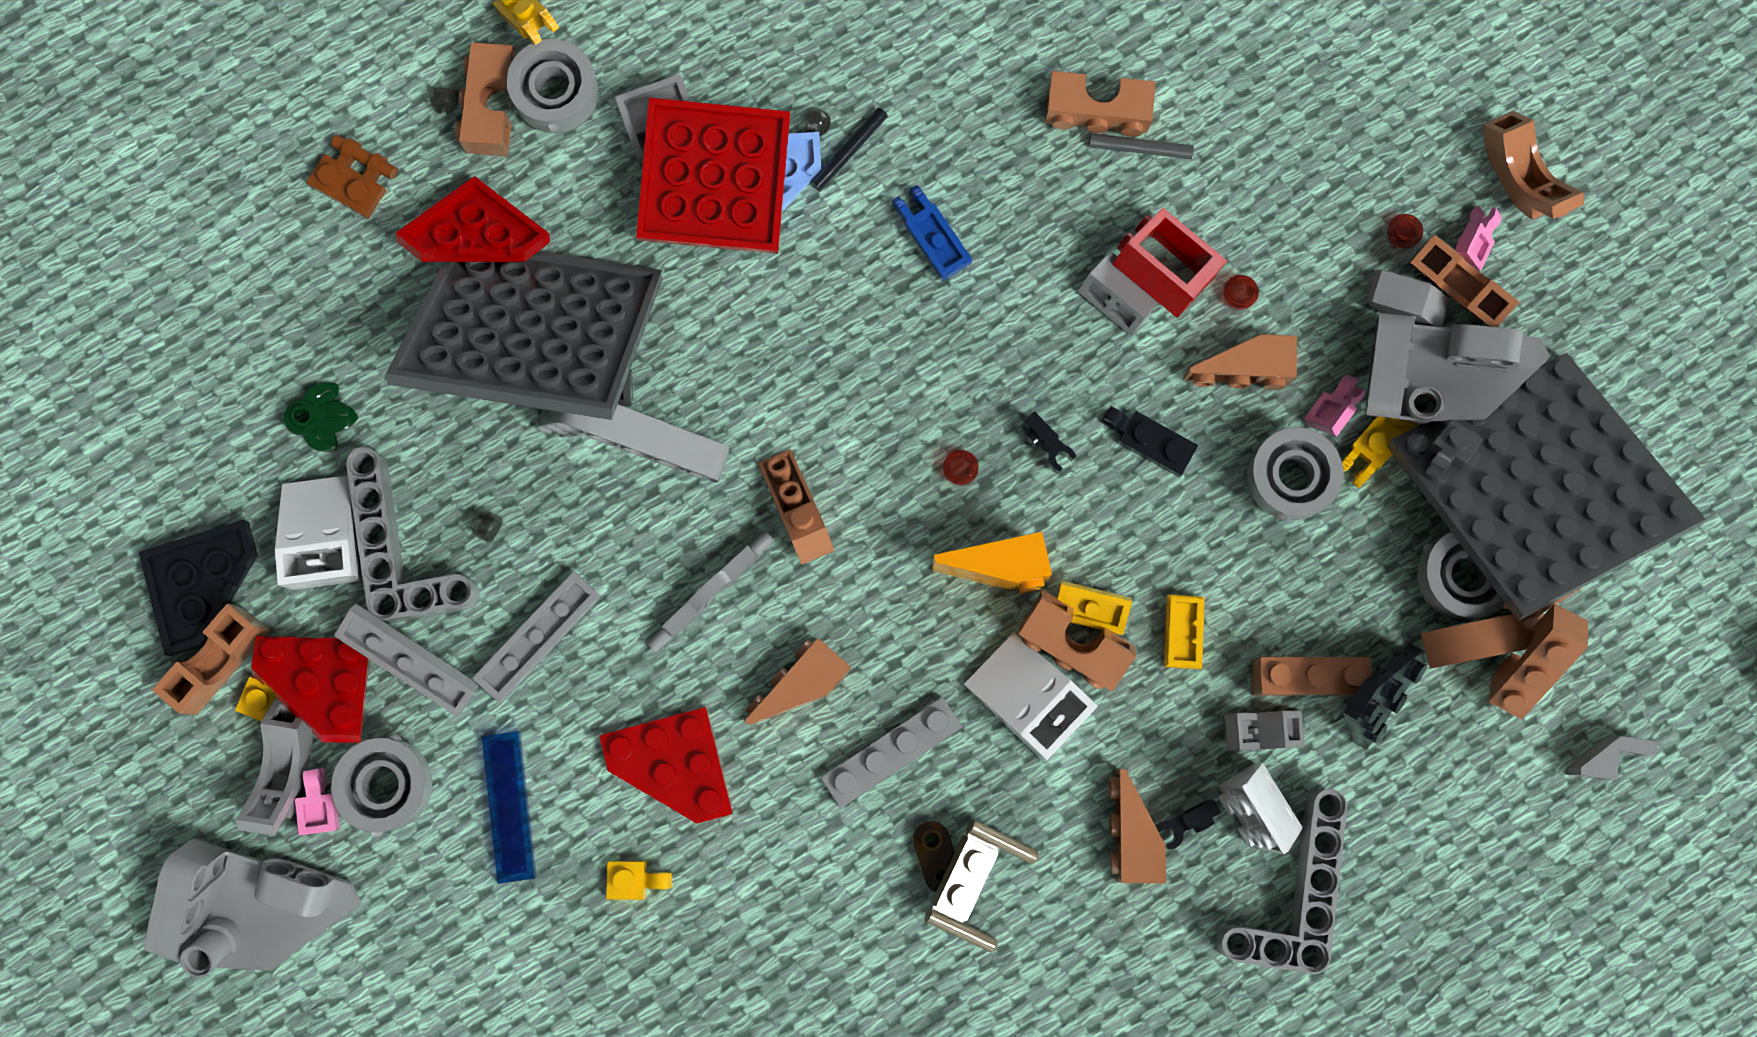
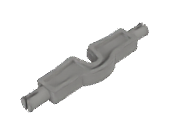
M764 531L751 545L746 546L662 625L663 628L646 642L647 645L655 653H658L672 637L677 636L707 608L711 600L718 593L725 591L758 560V556L775 542L773 538Z

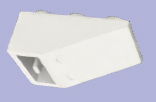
M348 475L282 484L275 542L278 586L298 590L363 581Z
M1014 632L964 683L1042 761L1048 760L1098 707L1068 677L1037 651L1025 645Z
M1254 763L1218 785L1223 793L1219 795V799L1230 815L1235 813L1242 824L1238 830L1249 847L1255 845L1258 850L1278 854L1289 852L1303 827L1263 763Z

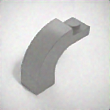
M277 698L274 699L260 723L263 739L262 764L256 784L236 819L237 829L240 831L271 836L276 835L284 818L291 819L296 810L295 798L301 797L304 788L303 771L308 769L313 745L311 728L299 717L296 718Z

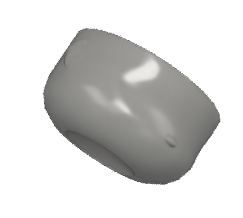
M542 39L537 45L531 43L514 57L508 69L507 90L510 99L522 119L538 130L548 133H565L574 130L588 120L596 107L599 91L595 72L585 53L572 43L559 39ZM553 79L569 81L567 91L557 99H547L539 95L540 89L545 83Z
M1307 427L1286 428L1275 432L1264 440L1252 453L1247 468V483L1252 498L1261 509L1274 516L1277 521L1282 519L1289 521L1303 520L1324 510L1338 496L1344 476L1342 460L1331 441L1322 434ZM1294 460L1305 469L1308 477L1305 489L1299 491L1291 490L1281 482L1279 467L1282 461Z
M1448 532L1436 538L1430 544L1423 546V554L1419 559L1417 567V584L1425 602L1434 611L1454 620L1470 621L1487 617L1506 609L1503 608L1504 601L1452 532ZM1458 559L1468 561L1475 569L1477 585L1473 591H1465L1459 588L1453 580L1452 567Z
M392 734L390 738H373L362 741L352 746L341 757L332 776V799L338 813L347 823L357 829L371 832L373 837H379L384 832L401 829L409 825L422 814L432 793L433 779L431 769L420 751L409 743L402 741L399 735ZM382 767L390 768L398 778L396 795L385 803L376 801L370 791L372 775L377 769Z

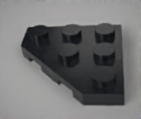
M240 520L138 552L165 656H174L203 647L207 642L208 637L202 632L225 605L231 603L258 556L249 521Z
M1411 643L1403 648L1401 654L1405 657L1400 660L1394 656L1381 666L1378 672L1382 675L1381 677L1376 679L1370 675L1363 681L1343 712L1354 743L1365 750L1369 748L1372 742L1377 744L1382 739L1388 727L1385 724L1392 712L1397 714L1401 710L1407 699L1405 692L1411 682L1417 684L1426 671L1427 665L1424 664L1423 650Z

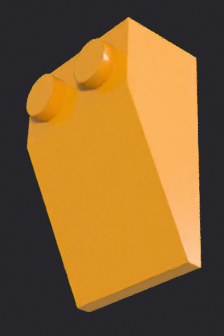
M1042 532L935 554L931 562L932 571L1006 590L1019 589L1020 595L1041 590V587L1045 586L1044 583L1052 576Z

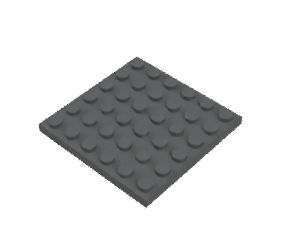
M542 251L537 252L525 262H443L386 372L387 383L392 386L612 420L662 282V270Z
M1567 352L1544 363L1485 420L1456 421L1484 439L1462 470L1450 465L1438 482L1425 474L1436 456L1429 449L1450 421L1421 424L1391 439L1387 446L1518 621L1700 526L1706 519Z

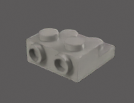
M681 74L615 96L641 169L643 167L649 98L690 101Z

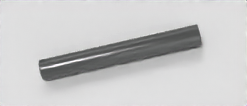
M1093 133L1090 134L1089 147L1175 158L1192 159L1194 151L1193 145Z

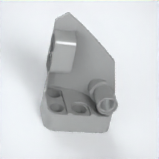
M1379 313L1374 332L1375 340L1369 372L1366 415L1412 420L1418 424L1451 421L1452 419L1454 421L1485 420L1533 375L1551 355L1539 337L1523 336V332L1516 329L1458 324L1452 326V328L1414 324L1416 320L1414 316ZM1421 397L1428 398L1432 401L1434 410L1427 414L1420 413L1416 410L1414 401Z
M192 838L174 851L161 868L144 942V950L180 962L187 974L198 978L208 975L214 968L271 971L322 931L358 907L361 901L350 881L288 860L271 858L262 861L197 838Z

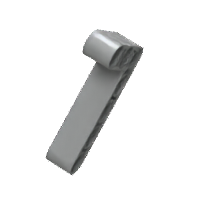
M617 404L612 420L542 409L536 427L549 434L552 431L558 432L559 437L563 438L583 435L697 478H702V475L710 477L709 481L716 483L720 480L730 449L719 442Z
M358 447L350 452L346 460V468L368 612L384 622L399 623L472 608L480 598V590L473 580L463 575L452 574L415 582H405L387 461L382 455L368 447ZM373 458L374 466L372 470L363 474L361 471L363 463L367 459ZM377 492L379 494L378 504L368 509L366 505L368 497ZM383 527L385 531L383 539L379 543L373 544V532L377 528ZM388 562L390 566L388 575L383 579H378V567L382 563ZM465 583L467 586L466 597L461 601H455L453 597L455 587ZM429 590L431 601L426 607L420 608L417 603L419 594ZM393 597L395 601L394 610L390 614L385 615L382 611V604L387 598Z
M1316 789L1307 796L1290 933L1234 924L1225 925L1219 929L1215 937L1216 948L1223 956L1236 962L1309 974H1319L1329 966L1347 817V801L1341 792L1335 789ZM1325 795L1331 799L1333 804L1331 812L1327 815H1324L1319 809L1320 799ZM1321 832L1325 833L1328 838V847L1323 852H1319L1315 847V838ZM1319 869L1324 875V883L1320 888L1314 889L1310 878L1312 873ZM1316 907L1320 912V919L1315 926L1310 927L1306 921V914L1311 908ZM1234 933H1239L1242 937V946L1238 951L1230 952L1227 948L1228 938ZM1271 939H1276L1279 944L1278 954L1273 958H1267L1264 953L1265 944ZM1313 945L1316 950L1315 959L1309 964H1304L1301 955L1302 951L1306 946Z

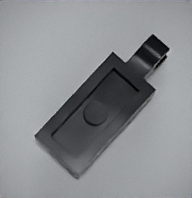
M1110 406L1100 422L1122 434L1117 444L1177 477L1183 475L1198 447L1197 444L1138 411H1135L1131 419H1129L1122 411Z

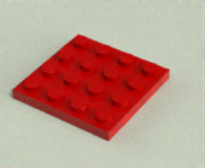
M649 98L636 233L637 241L778 254L790 111Z

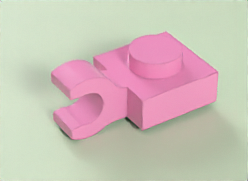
M1476 206L1470 214L1471 222H1468L1463 234L1457 241L1455 251L1463 256V259L1477 271L1482 270L1495 243L1491 235L1502 218L1496 207H1492L1489 215L1485 217L1481 207Z
M1345 375L1340 380L1333 394L1323 392L1304 418L1308 426L1337 437L1357 410L1354 404L1358 403L1365 394L1364 389L1356 387L1359 382L1358 378Z
M325 768L303 771L306 797L295 798L299 836L339 830V813L333 803L332 793L325 794Z

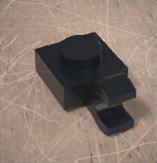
M1035 411L1024 420L1021 427L1025 431L1022 434L1024 439L1034 449L1037 450L1041 447L1045 452H1048V466L1053 472L1059 474L1063 468L1057 463L1056 456L1060 454L1065 455L1072 462L1076 457L1075 452L1058 439L1060 436Z
M1207 799L1180 813L1171 820L1159 822L1156 828L1158 832L1166 828H1170L1173 831V839L1165 843L1166 849H1175L1182 843L1186 830L1194 829L1195 833L1211 827L1215 824L1213 817L1221 814V811L1215 800Z

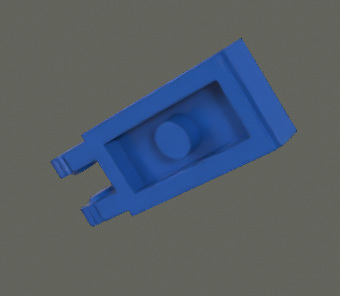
M915 185L910 189L911 196L922 211L913 215L905 201L899 196L892 200V204L905 222L906 229L943 282L972 264V258L934 203L931 204L921 188Z

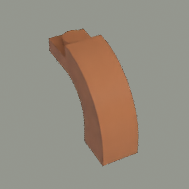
M1511 111L1482 124L1489 161L1510 200L1527 217L1533 220L1545 214L1552 219L1559 218L1584 205L1583 192L1558 180L1545 166L1537 147L1534 120Z
M1544 613L1536 617H1525L1520 621L1517 620L1514 614L1421 633L1429 667L1431 669L1526 650L1532 639L1533 627L1544 616Z

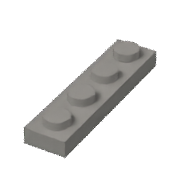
M573 571L472 679L498 703H502L602 596Z
M355 604L348 611L334 635L457 717L462 713L480 686L358 604Z
M941 697L822 776L821 779L839 807L843 808L963 727L945 699Z

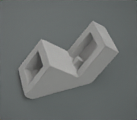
M1376 270L1366 302L1380 313L1416 317L1415 321L1420 325L1442 327L1450 298L1430 283L1385 270Z
M1302 711L1225 714L1227 751L1305 747Z
M1624 736L1605 737L1569 765L1566 775L1598 780H1617L1619 754L1641 757L1657 756L1658 741Z

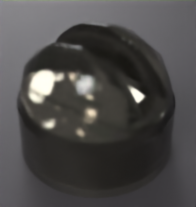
M431 88V107L438 114H442L444 106L446 114H451L457 108L459 92L449 88Z
M810 107L805 133L819 132V136H822L828 132L831 126V118L826 111Z
M481 511L477 513L476 517L472 518L470 528L476 537L485 542H491L495 539L502 526V518L492 512Z

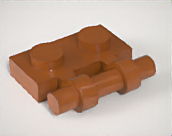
M337 134L331 141V147L340 151L338 159L335 160L324 154L306 183L311 188L369 219L387 191L383 186L376 183L381 175L392 180L396 176L398 168L388 163V158L381 154H372L363 149L361 143L352 138L345 139ZM355 160L367 166L363 175L350 168Z

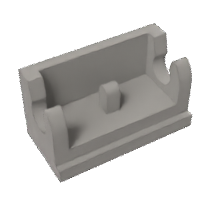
M1110 251L1089 273L1078 293L1132 336L1159 303L1113 265L1118 256Z

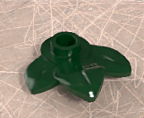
M327 382L308 388L301 401H295L285 409L283 420L288 431L294 435L303 436L312 449L320 452L337 451L338 447L335 433L350 428L358 420V415L350 406L336 401L339 394V385ZM300 412H305L309 415V419L306 422L300 423L295 420V416Z

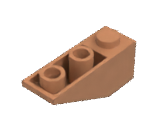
M1261 334L1191 366L1183 375V380L1193 381V385L1198 387L1214 386L1215 382H1228V387L1237 389L1248 388L1250 383L1264 384V389L1267 390L1285 389V385H1289L1297 378V336Z
M791 449L758 462L801 565L833 552L834 548L825 524Z
M819 638L813 644L807 640L795 653L794 657L798 661L789 671L783 667L771 680L770 685L774 688L765 698L758 695L745 711L749 716L745 722L748 725H754L827 697L847 675L851 667Z
M1115 769V777L1109 778L1110 799H1115V814H1110L1109 833L1110 836L1116 837V852H1110L1109 856L1110 873L1116 874V881L1120 883L1166 884V845L1126 769Z

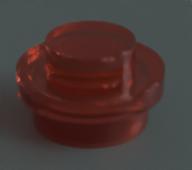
M1400 214L1389 223L1387 235L1390 242L1396 247L1409 249L1417 245L1422 239L1423 226L1415 216Z
M1233 276L1224 285V300L1234 309H1248L1258 299V286L1249 276Z
M966 450L951 452L943 464V472L947 480L959 486L971 483L976 478L979 470L976 457Z

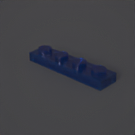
M521 731L482 736L497 884L535 879L537 876Z

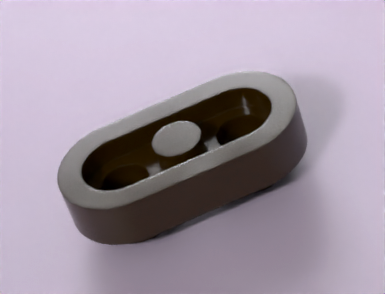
M926 821L916 828L913 835V844L926 884L936 893L940 884L936 879V873L940 869H947L955 851L948 830L939 822ZM928 833L938 835L939 841L936 846L929 847L925 844V836Z

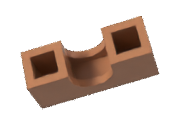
M471 42L470 54L464 57L463 68L467 79L466 87L461 88L459 98L460 107L463 109L462 121H457L455 132L457 141L460 142L467 154L508 157L512 124L505 111L490 110L486 108L488 99L494 93L508 91V69L517 55L512 45Z
M1052 71L1048 84L1045 123L1053 124V127L1063 130L1071 129L1073 126L1087 127V130L1093 133H1104L1109 129L1119 130L1126 136H1139L1142 133H1147L1152 123L1156 82L1121 78L1116 91V98L1102 103L1093 100L1086 91V74Z
M1435 234L1430 236L1408 262L1486 326L1498 327L1520 303L1492 279L1487 278L1463 259V256Z
M1042 589L1019 626L1018 635L1022 637V642L1035 651L1043 649L1053 655L1052 659L1062 668L1066 670L1074 668L1084 674V679L1095 688L1102 689L1105 687L1113 692L1136 658L1135 645L1105 627L1099 636L1090 643L1080 644L1074 642L1066 633V628L1073 619V608Z
M1554 603L1533 627L1531 642L1523 656L1520 657L1511 652L1493 673L1490 684L1489 703L1523 719L1588 648V620Z
M226 604L202 632L208 637L202 649L187 661H177L152 691L179 714L198 715L254 650L256 636H266L270 630L246 609Z
M1259 657L1251 660L1252 696H1354L1363 681L1370 675L1372 676L1371 657Z

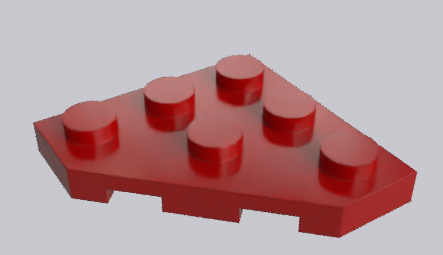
M476 176L395 233L397 243L421 262H525L550 243V233Z
M256 636L251 664L252 675L262 685L265 684L296 718L299 717L310 727L312 733L321 742H361L370 659L338 638Z
M707 707L599 735L608 772L698 824L733 814Z

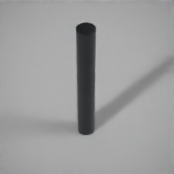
M878 107L811 180L810 184L820 192L888 117L887 113Z

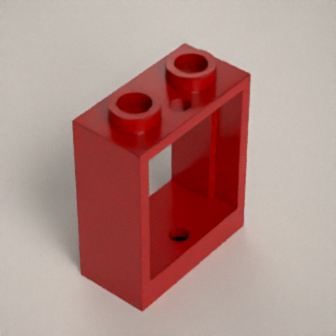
M1162 208L1153 218L1147 214L1134 230L1137 232L1136 235L1129 232L1117 246L1121 253L1113 265L1178 318L1212 282L1228 261L1171 213ZM1150 236L1196 273L1188 284L1141 246Z

